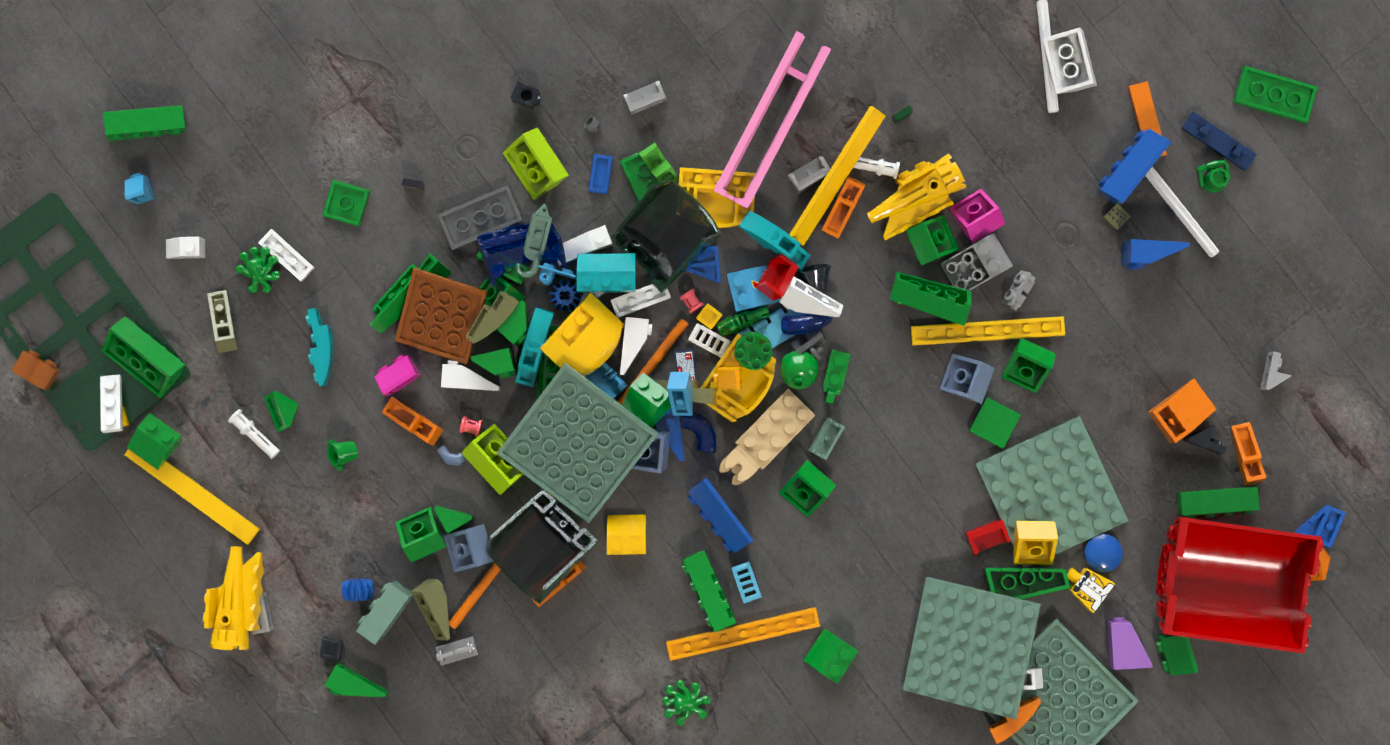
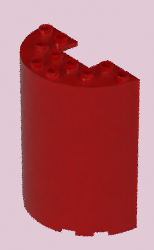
M1185 517L1175 518V525H1170L1166 534L1168 543L1163 544L1157 574L1156 593H1158L1160 601L1156 603L1157 616H1160L1161 619L1159 627L1162 633L1304 654L1309 644L1307 637L1308 629L1311 628L1312 624L1310 614L1304 612L1305 607L1308 605L1307 589L1311 585L1310 575L1316 576L1317 571L1320 569L1319 554L1323 550L1322 537Z

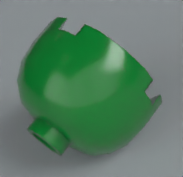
M794 351L782 358L780 373L782 380L787 386L793 389H805L816 381L819 369L818 361L813 355L807 352L797 354V351Z

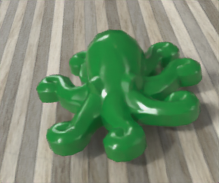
M252 247L249 250L253 258L251 260L247 252L240 253L239 258L244 260L246 267L238 265L236 272L238 274L243 273L248 278H252V285L248 287L249 292L256 293L260 283L263 286L262 291L269 293L272 290V286L267 280H277L281 276L279 271L269 274L273 265L278 263V258L270 256L266 263L267 255L270 253L268 247L260 249V256L258 255V247Z
M678 680L676 683L677 689L682 691L683 694L674 690L672 685L666 687L665 692L668 695L674 696V698L670 699L666 696L662 699V703L665 706L674 705V708H667L664 715L666 718H671L672 715L683 712L682 715L676 718L678 726H683L684 720L692 712L698 713L700 719H704L707 716L706 710L698 706L702 703L709 705L711 699L707 695L698 698L700 684L697 682L692 683L693 693L684 686L683 680Z

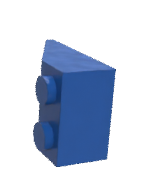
M1131 239L1123 243L1122 266H1127L1128 270H1139V268H1144L1147 264L1189 247L1190 242Z

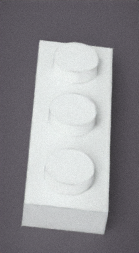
M270 229L258 242L262 247H268L270 254L276 256L278 261L301 282L315 268L273 229Z
M665 280L638 289L636 292H630L611 299V303L617 318L670 299L671 296Z
M120 374L100 377L101 431L103 433L123 431L122 377Z

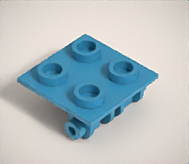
M544 263L543 266L538 265L541 269L540 280L545 285L553 283L555 274L577 280V276L573 273L574 271L564 268L562 271L556 270L554 265Z
M606 362L591 374L584 376L613 399L628 386Z

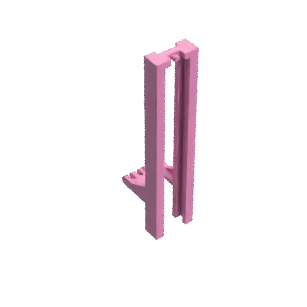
M796 31L713 190L747 209L831 51L830 48L822 46L807 75L790 67L805 39V36ZM785 75H791L793 78L802 81L803 84L742 199H737L727 194L726 188Z

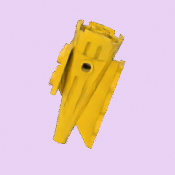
M946 154L934 164L922 161L915 165L916 169L900 173L898 175L899 178L895 180L896 184H899L897 192L866 213L871 223L889 217L883 235L884 240L904 232L909 227L954 204L948 194L962 190L967 186L962 184L965 180L955 162L951 164L949 159L952 157L950 154Z
M231 546L223 584L218 588L207 589L204 597L206 607L203 622L204 628H213L209 647L220 650H233L239 646V650L249 649L250 645L249 631L260 630L258 618L262 611L260 597L263 593L261 579L264 574L262 552H257L243 565L242 547Z

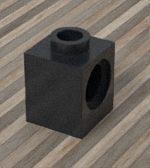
M517 81L510 97L512 102L531 110L535 106L538 107L542 98L539 89ZM526 92L532 93V98L528 101L522 99L523 94Z

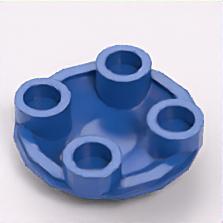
M1099 534L1088 541L1083 556L1092 569L1098 572H1109L1120 564L1123 550L1116 538L1106 534Z

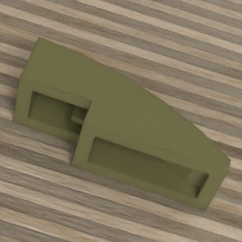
M500 291L491 307L484 304L466 338L470 342L476 343L491 334L509 317L519 301L511 295Z
M656 380V383L667 390L669 380ZM691 380L693 385V402L716 404V388H698V380Z

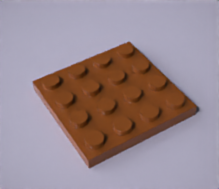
M414 268L395 341L467 365L474 343L470 342L466 336L485 304L488 291Z

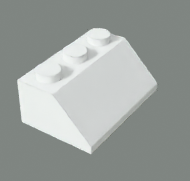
M1080 27L1043 38L1056 94L1097 86L1084 31Z

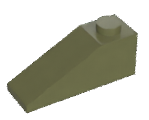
M227 290L207 293L218 353L238 350Z
M427 579L413 589L411 593L436 640L447 641L450 639L447 595L443 584L438 579Z

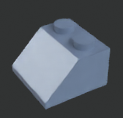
M952 353L940 390L982 404L995 368L984 362Z
M654 429L659 434L632 469L660 474L666 470L671 431Z
M484 524L444 535L454 572L494 562L493 552Z

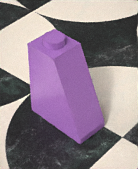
M1124 617L1112 618L1113 621H1107L1109 667L1113 670L1152 668V662L1131 622L1124 620Z

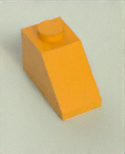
M742 367L718 368L717 372L714 373V382L718 384V389H741L743 386Z

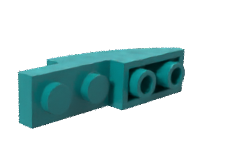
M748 211L739 224L742 230L763 247L771 249L777 255L783 254L799 266L797 271L803 269L811 256L800 247L801 243L752 211Z
M535 308L518 363L519 368L515 382L530 387L535 386L543 352L539 348L548 340L555 313Z
M312 308L307 310L306 320L308 325L312 327L311 339L317 347L310 349L311 354H308L310 364L314 365L315 368L313 373L315 383H319V386L324 387L328 384L333 366V335L330 325H322L319 310Z

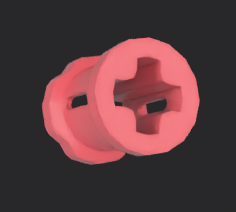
M694 289L680 297V300H683L689 308L688 312L690 314L704 305L696 297Z
M464 416L460 426V433L468 432L478 437L481 433L483 420H470Z

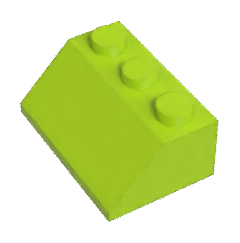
M538 128L523 133L503 152V155L533 200L547 193L569 176Z
M493 424L474 439L462 451V454L496 492L501 495L524 474L497 454L508 438Z

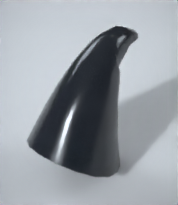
M815 264L805 267L800 271L804 283L827 295L826 287L831 265Z

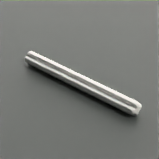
M1039 0L1036 4L1048 113H1056L1059 111L1058 97L1043 38L1051 36L1048 1Z
M1152 166L1145 176L1208 256L1214 257L1219 252L1218 248Z

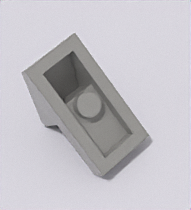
M1268 352L1260 390H1270L1292 376L1277 372L1282 365L1281 353Z

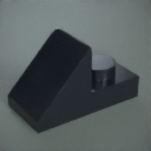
M1207 426L1185 437L1183 440L1217 454H1225L1227 449L1226 446L1221 445L1222 441L1213 438L1209 441L1214 426Z

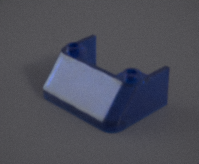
M530 222L485 233L477 237L484 268L492 286L496 285L495 278L501 277L505 272V267L531 261L524 255L523 251ZM551 222L544 254L541 259L548 264L556 263L559 260L563 267H567L562 238Z

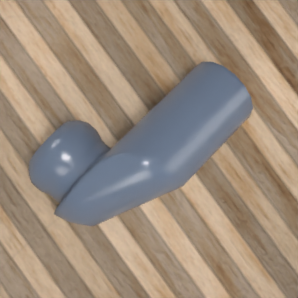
M445 445L437 450L447 465L459 466L465 461L462 453L450 454Z

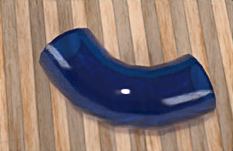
M808 313L784 316L781 321V330L785 335L811 333L831 323L832 316Z
M693 412L692 416H683L681 428L690 430L696 435L698 441L697 450L716 453V433L711 423L696 412Z

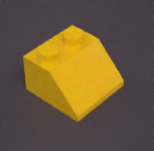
M646 514L607 515V555L646 554Z
M1016 521L1014 530V564L1053 565L1058 541L1055 522Z

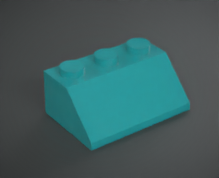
M635 253L577 254V292H636Z

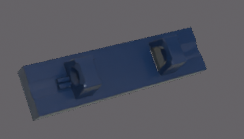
M1195 112L1191 113L1181 128L1243 171L1248 169L1257 155Z

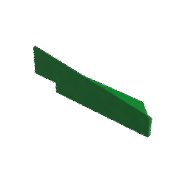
M431 253L418 268L445 278L451 274V271ZM413 263L374 305L373 312L376 316L370 323V326L377 332L383 333L401 317L412 271L414 268H418Z

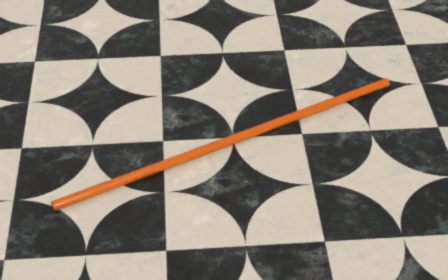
M682 318L679 320L634 381L642 373L649 377L688 326L685 320ZM629 387L618 400V403H620L621 405L626 397ZM549 493L546 494L449 621V625L452 628L456 629L555 500V497Z

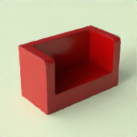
M783 254L776 255L771 258L755 288L772 301L780 299L784 296L799 266Z
M1002 519L964 532L973 555H977L978 552L1001 543L1011 542Z

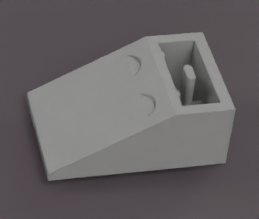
M994 233L940 264L954 287L969 291L1013 266Z

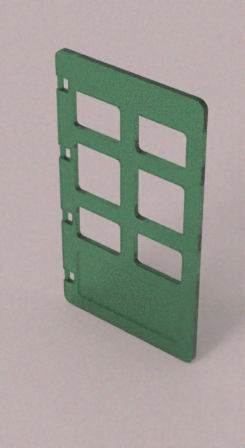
M47 194L0 230V267L15 257L30 277V281L0 303V336L17 360L22 351L29 352L31 350L9 322L8 316L41 292L64 322V327L33 351L41 355L40 359L45 360L72 338H76L91 358L87 365L60 385L53 382L49 390L40 388V391L85 450L93 451L118 433H103L101 431L100 377L121 375L122 406L125 407L129 424L190 378L191 372L185 364L181 375L160 399L101 351L102 348L90 334L88 327L117 304L122 303L141 330L149 334L156 342L164 346L166 350L183 362L57 194ZM58 223H62L76 242V247L47 269L42 270L28 251V246ZM84 258H88L110 287V292L77 316L54 286V281ZM7 327L13 334L9 339L3 332ZM77 421L84 429L80 433L73 425Z

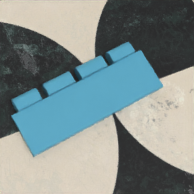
M782 308L770 314L769 319L771 323L768 324L764 318L754 323L752 327L755 332L765 335L770 340L772 348L813 325L814 321L808 313L795 312L787 308L788 313L785 314ZM746 328L739 332V334L744 335L751 331L749 328Z

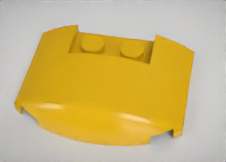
M680 167L677 214L694 224L711 228L738 226L748 211L754 212L755 196L747 209L713 191L723 173L722 170ZM735 171L726 188L727 194L737 199H742L755 173Z
M590 292L539 349L560 369L566 362L580 374L586 376L602 366L612 355L619 343L624 324Z
M739 333L701 386V388H716V404L707 405L731 422L737 421L736 419L749 414L762 401L773 381L776 364L774 357H771L770 362L759 370H750L738 363L734 357L736 342L742 336ZM742 367L743 386L741 389H718V384L714 382V373L717 372L718 368Z

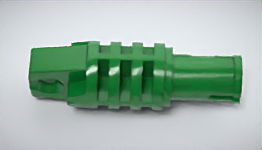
M766 305L753 311L745 310V312L730 316L717 323L720 335L725 336L753 326L754 322L770 317Z

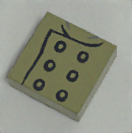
M1115 204L1103 218L1117 231L1131 216L1119 204Z

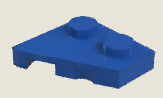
M718 246L679 250L682 270L721 283Z
M1325 505L1296 529L1295 533L1322 537L1323 545L1331 548L1346 512Z

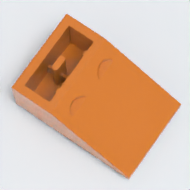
M1193 378L1147 413L1169 443H1177L1217 409Z

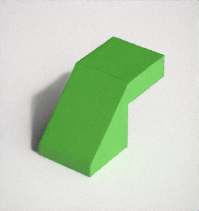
M655 143L639 153L663 190L679 180L674 169L664 158Z

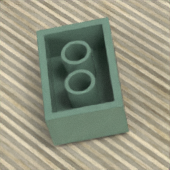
M397 580L384 585L380 591L382 596L371 603L368 608L370 610L369 614L363 615L357 623L359 628L356 632L374 645L382 641L413 597L411 590Z

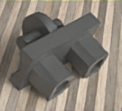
M810 328L804 334L808 342L803 345L797 339L790 346L793 352L797 351V354L807 352L813 355L817 361H820L821 357L819 354L824 351L821 346L826 343V340L821 332L817 333L813 328Z

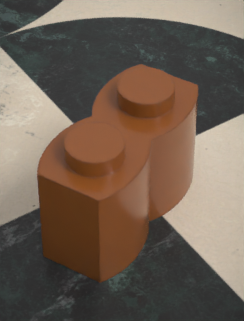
M33 350L29 352L22 351L11 371L43 390H49L60 372L56 368L57 364L48 359L43 361L39 358L41 355Z

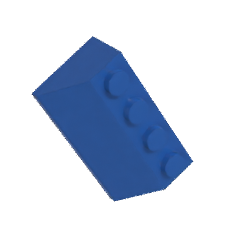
M1151 129L1140 130L1134 137L1136 140L1134 144L1127 146L1123 151V158L1120 161L1117 160L1111 166V173L1108 177L1105 175L1099 181L1098 185L1100 187L1097 191L1112 203L1123 204L1171 144L1169 139Z
M704 478L688 490L690 495L687 498L693 506L697 504L700 507L701 511H699V514L705 521L709 519L713 525L710 528L716 536H722L725 540L722 544L728 552L732 550L736 553L753 541L752 537L707 478Z

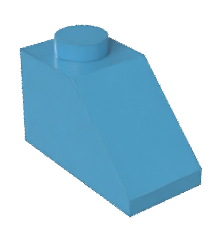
M137 173L131 175L130 179L125 180V199L137 205L155 199L149 177Z
M670 372L667 391L673 416H692L693 385L690 372Z

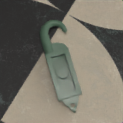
M545 204L535 214L532 213L523 248L524 255L528 259L533 260L531 269L528 272H524L521 270L519 263L516 265L517 273L524 278L532 277L537 273L538 265H540L542 255L544 254L552 222Z

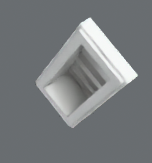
M698 323L688 341L720 358L731 342ZM702 330L703 333L698 341L695 338L699 331ZM708 333L710 336L706 344H703L702 342ZM713 337L717 338L713 347L710 348L709 345ZM721 340L724 343L718 352L716 348Z

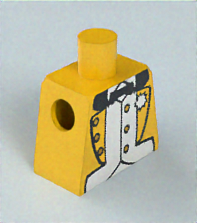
M1073 568L1067 571L1068 579L1073 582L1068 590L1092 613L1096 611L1115 585L1114 582L1086 568H1083L1080 573Z

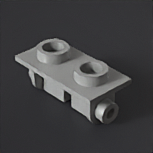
M1020 270L1015 276L1012 286L1005 293L1002 304L1010 306L1015 311L1018 308L1020 309L1026 299L1021 293L1022 291L1027 294L1030 292L1035 284V277L1030 272Z
M473 636L436 647V657L440 661L441 666L478 655Z

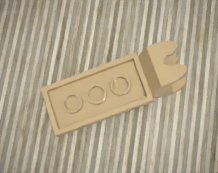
M787 389L735 442L737 446L722 460L719 472L724 473L731 469L732 473L735 474L731 484L739 485L743 483L759 468L763 470L812 420L815 414Z

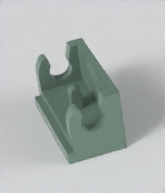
M827 417L808 451L827 460L845 426Z

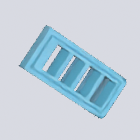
M747 561L732 566L731 569L743 603L761 598L762 596L750 562ZM748 568L749 572L741 575L737 574L738 571ZM747 576L751 577V579L740 583L739 579ZM750 583H753L754 585L747 589H742V586ZM756 591L755 594L745 597L744 593Z

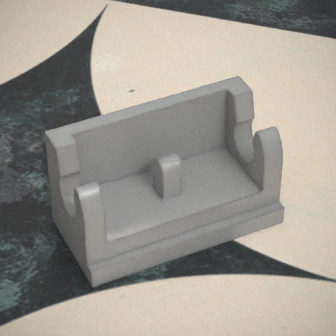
M659 81L623 95L631 115L666 101V96Z
M819 156L788 174V177L797 193H800L824 179L830 168L823 156Z
M263 592L260 597V606L262 608L258 618L260 630L252 631V635L274 630L267 592Z

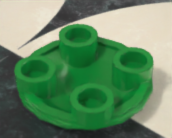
M748 332L737 340L734 357L744 368L759 370L770 362L773 354L772 345L765 335L758 332Z

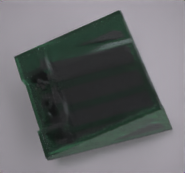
M668 179L653 184L610 239L622 251L627 250L629 253H635V260L650 275L648 280L662 293L722 233L714 219L700 202L679 184Z
M544 489L490 535L486 545V553L499 569L520 590L539 604L598 543V540L585 528L582 530L556 505L557 501Z

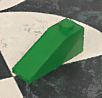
M340 663L334 667L324 685L334 695L385 697L389 693L388 690Z

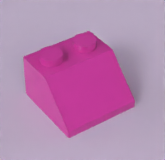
M982 189L949 208L959 227L972 243L977 242L1005 224L1000 208Z
M400 355L393 360V365L389 367L385 365L377 371L378 374L374 377L383 395L391 396L422 376L410 356L406 355L404 357Z

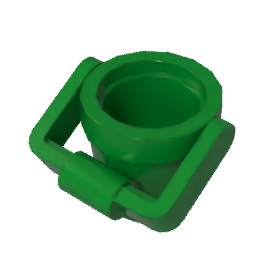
M1225 160L1211 161L1196 169L1199 187L1204 188L1210 193L1222 191L1230 180L1229 166Z
M334 439L327 441L328 460L334 468L337 467L338 472L345 470L344 464L358 458V449L353 441L340 443L335 442Z

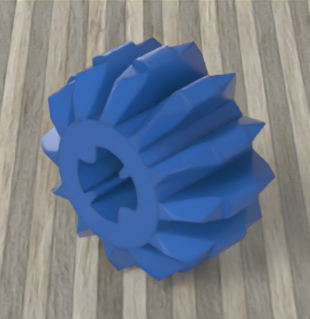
M560 280L559 284L561 287L558 288L554 284L553 287L557 291L549 292L550 295L555 296L550 299V302L557 301L553 307L557 309L561 305V312H564L565 306H567L568 312H571L570 305H573L575 308L578 306L574 301L580 302L581 298L576 297V295L581 293L574 291L577 288L576 283L570 288V280H567L566 286ZM563 292H570V295H568L570 299L568 301L566 299L561 300Z
M349 579L342 583L341 594L344 600L366 601L373 597L374 586L373 581L370 579Z

